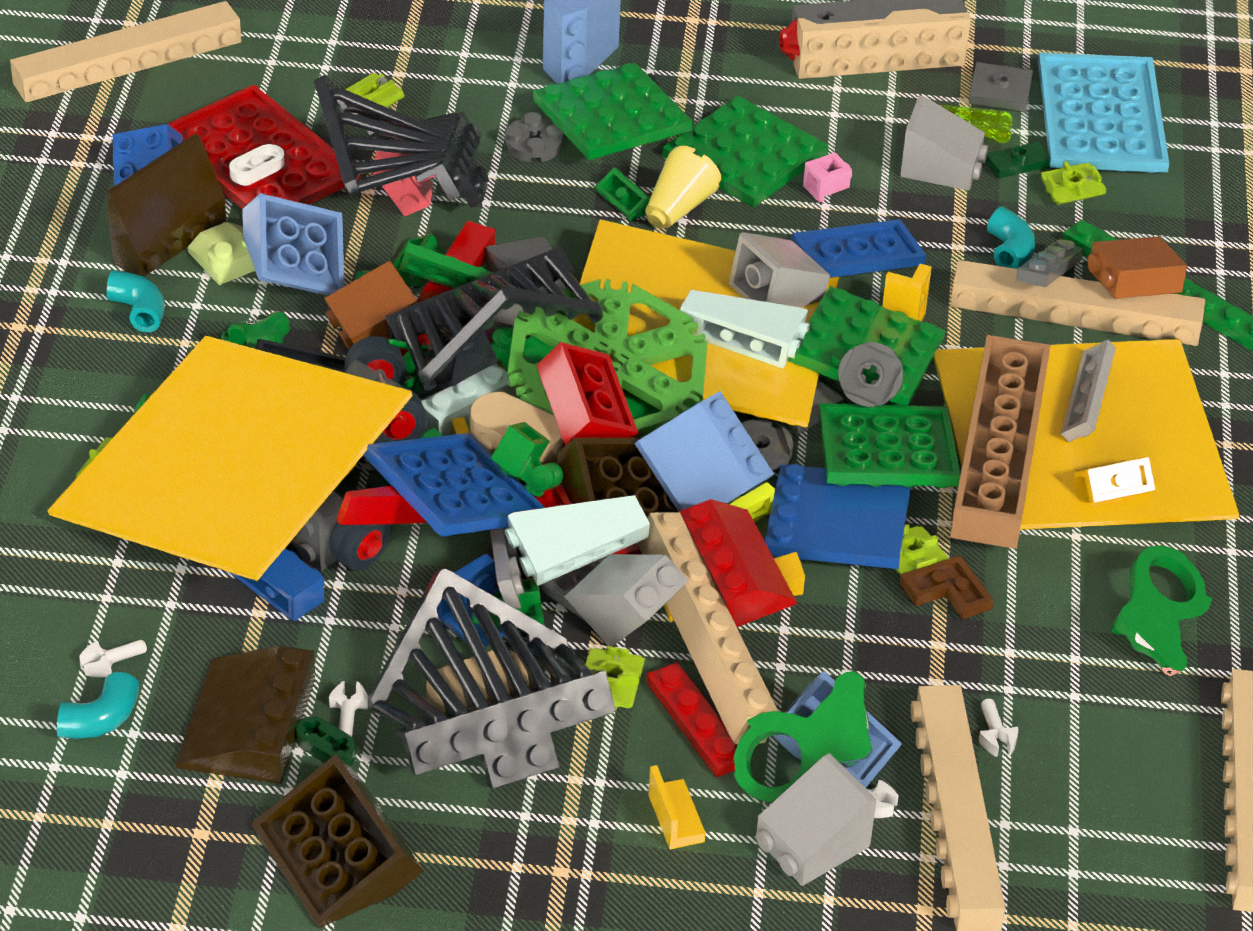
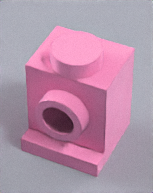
M836 153L805 163L803 187L820 203L824 201V196L850 188L852 170L849 164L844 162Z

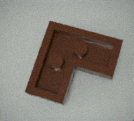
M961 556L901 574L900 585L915 606L946 597L962 619L990 611L993 608V598Z

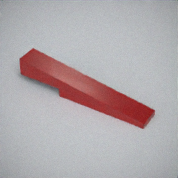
M467 221L445 256H452L459 261L481 267L486 261V246L495 245V229ZM429 280L419 295L417 302H422L453 288ZM426 333L418 336L420 345L430 344ZM399 348L402 356H404L406 352L409 351L406 349Z
M393 486L346 492L336 519L340 525L427 523Z

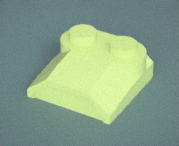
M225 222L200 232L188 246L190 255L218 285L255 271L243 238L242 226Z

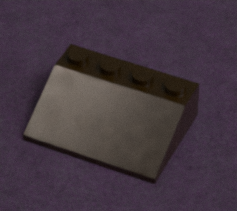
M193 134L106 191L113 264L126 272L140 276H146L172 257L178 255L192 243L200 232L226 221L225 196L201 138L197 134Z
M574 438L556 454L558 465L563 472V485L575 504L635 495L646 518H648L649 513L678 512L634 444L641 438Z
M279 645L212 659L175 763L176 768L282 784L296 741V726L304 717L315 683L314 650Z
M337 754L251 823L314 922L320 928L395 895L424 871L356 771Z

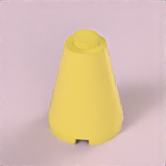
M677 146L669 153L645 210L647 219L653 226L669 228L717 191L720 186L721 174L710 158L706 155L700 158L693 154L696 149L688 146Z

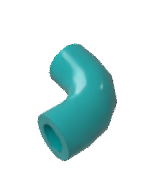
M1003 206L995 210L988 222L987 232L1004 242L994 251L995 262L1001 267L1018 269L1034 254L1035 235L1028 223L1016 213Z
M111 270L106 289L107 300L133 306L129 319L130 323L137 330L145 333L156 331L163 319L165 300L159 288L144 276Z
M114 672L105 678L101 696L97 700L89 703L61 702L57 719V737L71 739L96 738L117 729L130 717L136 704L140 686L138 680L128 673Z

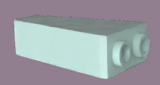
M696 290L689 292L680 308V311L694 318L693 322L698 323L697 333L694 335L705 334V341L708 340L707 343L782 369L785 367L789 357L795 358L796 349L800 346L798 338L804 339L806 331L808 332L810 326L809 323L805 322L808 310L804 308Z
M634 495L514 512L508 515V528L505 529V535L512 548L518 547L522 555L519 561L523 572L527 577L532 576L536 585L539 586L649 538L650 523Z

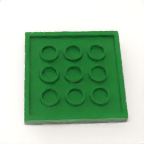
M636 63L624 64L621 67L602 70L595 74L573 78L570 81L547 85L544 88L533 90V101L588 160L692 131L693 121Z
M737 95L694 125L692 131L681 134L665 145L662 150V157L666 159L669 153L677 146H688L696 149L693 154L700 158L706 155L717 166L721 174L719 189L754 208L805 170L806 162L827 155L828 144Z
M830 286L808 322L810 326L808 332L806 331L804 339L798 338L800 346L796 349L795 358L789 357L788 361L839 381V365L849 350L859 344L868 342L881 343L891 348L903 364V384L898 394L890 401L908 406L929 368L936 350L939 349L943 342L946 331L937 328L931 323L912 319L903 312L886 309L872 300H865L850 294L844 289ZM872 365L870 369L864 368L862 374L866 376V383L871 384L872 380H879L880 375L876 372V366Z
M819 403V424L827 483L839 486L868 484L873 487L882 485H901L903 487L934 486L937 488L959 486L961 474L948 407L903 405L867 407L859 404Z

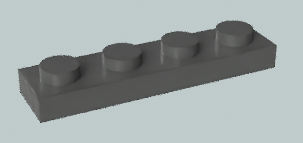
M1057 240L1019 267L1016 281L1047 287L1082 260L1084 248L1076 247L1075 243L1069 240Z

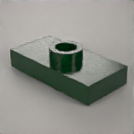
M1039 141L987 153L986 162L998 178H1004L1050 167V154Z

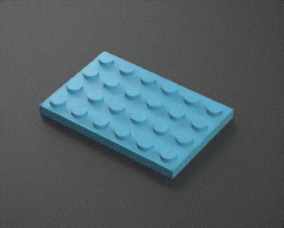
M1039 52L1038 69L1047 147L1050 154V168H1063V162L1068 161L1070 166L1089 163L1092 166L1094 165L1097 170L1168 173L1169 158L1153 57Z

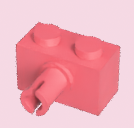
M376 151L375 160L412 154ZM389 170L373 172V175L383 173ZM415 175L382 185V187L402 214L407 216L431 205L433 190L431 179L436 176L433 175L418 182Z

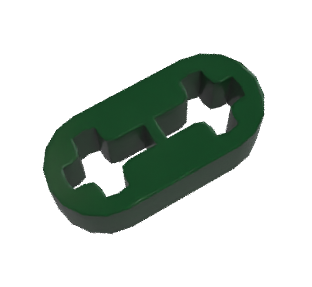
M317 716L305 717L298 722L296 726V741L302 750L323 763L327 762L335 754L349 766L354 763L356 759V743L349 734Z

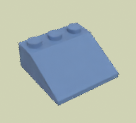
M544 0L543 70L557 84L570 81L573 78L590 75L619 47L621 0Z
M261 193L242 209L243 238L259 280L328 296L345 286L342 213Z
M721 391L701 401L634 443L678 512L709 499L730 504L737 497L745 495L774 475Z

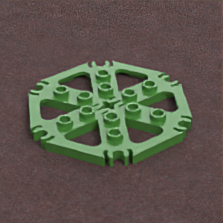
M601 279L581 285L586 293L598 302L603 311L602 320L595 323V332L588 330L573 320H569L558 311L550 317L546 316L541 307H536L529 314L519 311L514 321L507 373L508 385L510 387L520 385V387L516 388L515 397L554 415L536 366L538 363H528L523 358L525 338L527 335H532L553 348L560 342L609 354L610 358L613 359L612 364L621 388L661 410L657 413L634 419L638 434L632 438L648 435L687 411L688 407H693L703 400L708 340L705 341V334L694 335L698 329V323L693 322L694 318L633 283L630 293L627 292L628 284L624 281L622 288L619 290L612 289L608 279L604 282V289L600 288ZM568 289L562 290L567 297L574 298ZM633 304H644L670 321L667 326L627 337L629 311ZM684 355H691L693 358L691 379L687 382H678L650 366Z

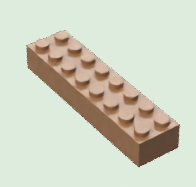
M987 335L955 502L950 538L1017 549L1051 345Z

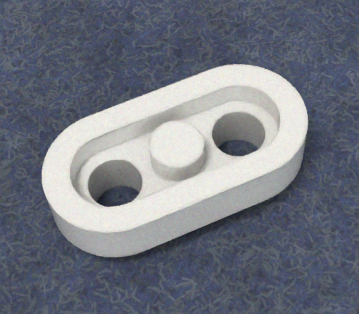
M267 144L235 158L229 166L231 180L237 184L247 186L282 169L284 166L283 149L277 145Z

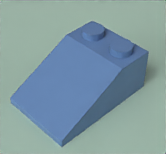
M823 671L804 688L784 712L804 718L810 717L832 692L835 680ZM868 711L873 752L867 759L860 760L853 767H848L844 763L841 764L865 788L902 745ZM772 735L793 756L802 760L801 750L795 739L785 735Z

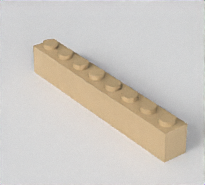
M223 1L12 59L10 62L13 84L26 103L241 42L240 18L228 2Z
M958 260L950 307L1156 340L1180 339L1181 344L1198 346L1205 299L1178 294H1161L1114 299L1100 282L1060 276L1047 287L1016 281L1018 269Z
M680 512L649 513L647 518L650 523L649 538L639 541L637 544L643 555H666L689 580L666 604L734 744H738L740 738L751 727L747 720L760 713L778 710ZM767 738L762 740L760 743H765Z
M1232 669L1229 683H1223L1221 703L1227 704V708L1223 710L1222 729L1228 730V734L1224 735L1222 752L1223 756H1228L1229 761H1225L1223 782L1229 783V788L1225 790L1224 810H1230V816L1227 815L1225 821V837L1231 838V844L1228 843L1226 847L1225 864L1231 866L1232 872L1227 874L1226 894H1232L1233 910L1253 912V671Z
M961 685L919 686L917 701L911 702L912 722H918L916 746L917 749H923V754L921 755L922 776H928V782H926L927 803H933L934 808L931 810L932 831H938L939 835L936 838V855L938 860H943L944 866L941 868V882L943 889H949V895H947L946 900L948 918H954L956 931H1001L1005 903Z

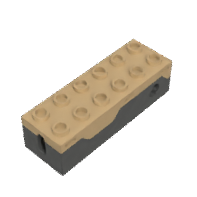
M854 0L793 5L792 22L780 31L779 45L781 51L792 60L799 79L964 66L971 18L963 0Z

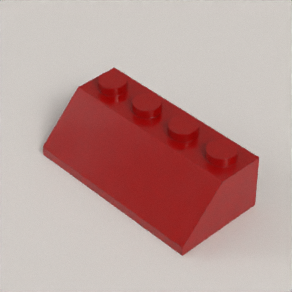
M709 499L679 511L736 627L797 604L792 591L747 509Z

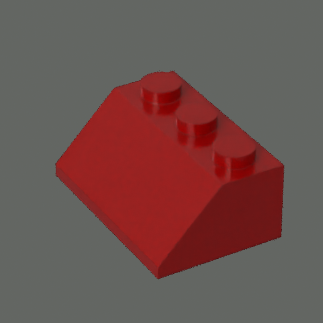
M560 342L536 365L565 445L574 438H632L638 434L609 354Z

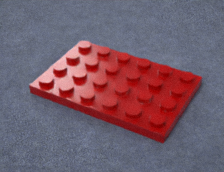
M256 85L249 86L168 123V125L183 136V141L193 134L200 136L223 194L241 209L260 193L310 205L345 188L334 149ZM267 144L277 145L283 149L284 166L282 169L247 186L237 184L231 180L229 166L235 158Z

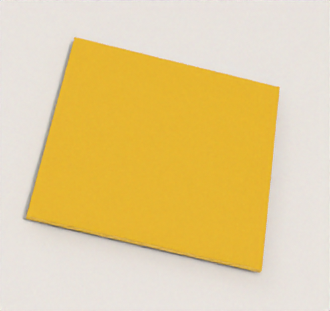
M601 219L599 220L580 281V285L601 279L600 288L604 289V282L608 279L610 280V287L614 290L621 289L624 281L628 284L627 292L629 293L633 283L680 310L681 305L691 290L743 298L729 285L736 251ZM839 277L829 278L827 290L830 286L837 288ZM821 301L801 307L808 310L806 323L809 322ZM633 304L629 311L627 337L667 326L670 321L644 304ZM579 313L578 317L572 319L588 330L595 332V323L591 322L588 315ZM707 343L703 400L721 391L733 411L807 428L819 373L787 361L782 369ZM684 355L650 366L678 382H687L691 379L693 358L691 355Z
M205 336L47 511L50 516L258 581L367 451V445L373 444L413 395L410 390Z
M1180 339L1111 342L1116 349L1096 428L1090 435L1079 437L1070 442L1061 435L1082 353L1099 343L1056 344L1050 346L1020 530L1239 518V512ZM984 348L939 349L934 354V361L946 407H948L961 467L964 460ZM1149 457L1155 490L1089 503L1085 478H1074L1073 471Z

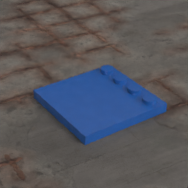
M471 433L368 444L367 451L363 454L440 536L508 527L509 514L545 508L515 477H510L499 469V465L490 459L492 454Z
M781 464L765 543L774 557L797 552L799 559L899 569L911 487H903L901 485L873 487L868 484L839 486L827 483L825 468L806 467L798 464Z

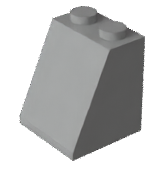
M919 95L906 128L900 177L970 191L973 180H979L982 163H985L988 145H983L985 132L925 96Z
M744 232L739 234L729 285L745 299L801 308L822 300L827 290L830 274L792 240Z
M610 554L564 597L608 646L613 647L652 617L689 580L666 555Z
M828 753L758 815L757 843L764 852H769L780 863L782 870L788 876H792L801 886H804L870 847L877 799Z

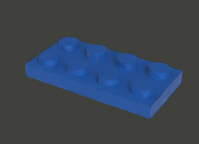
M900 219L792 233L790 239L828 272L830 278L919 266V264H925L927 256Z

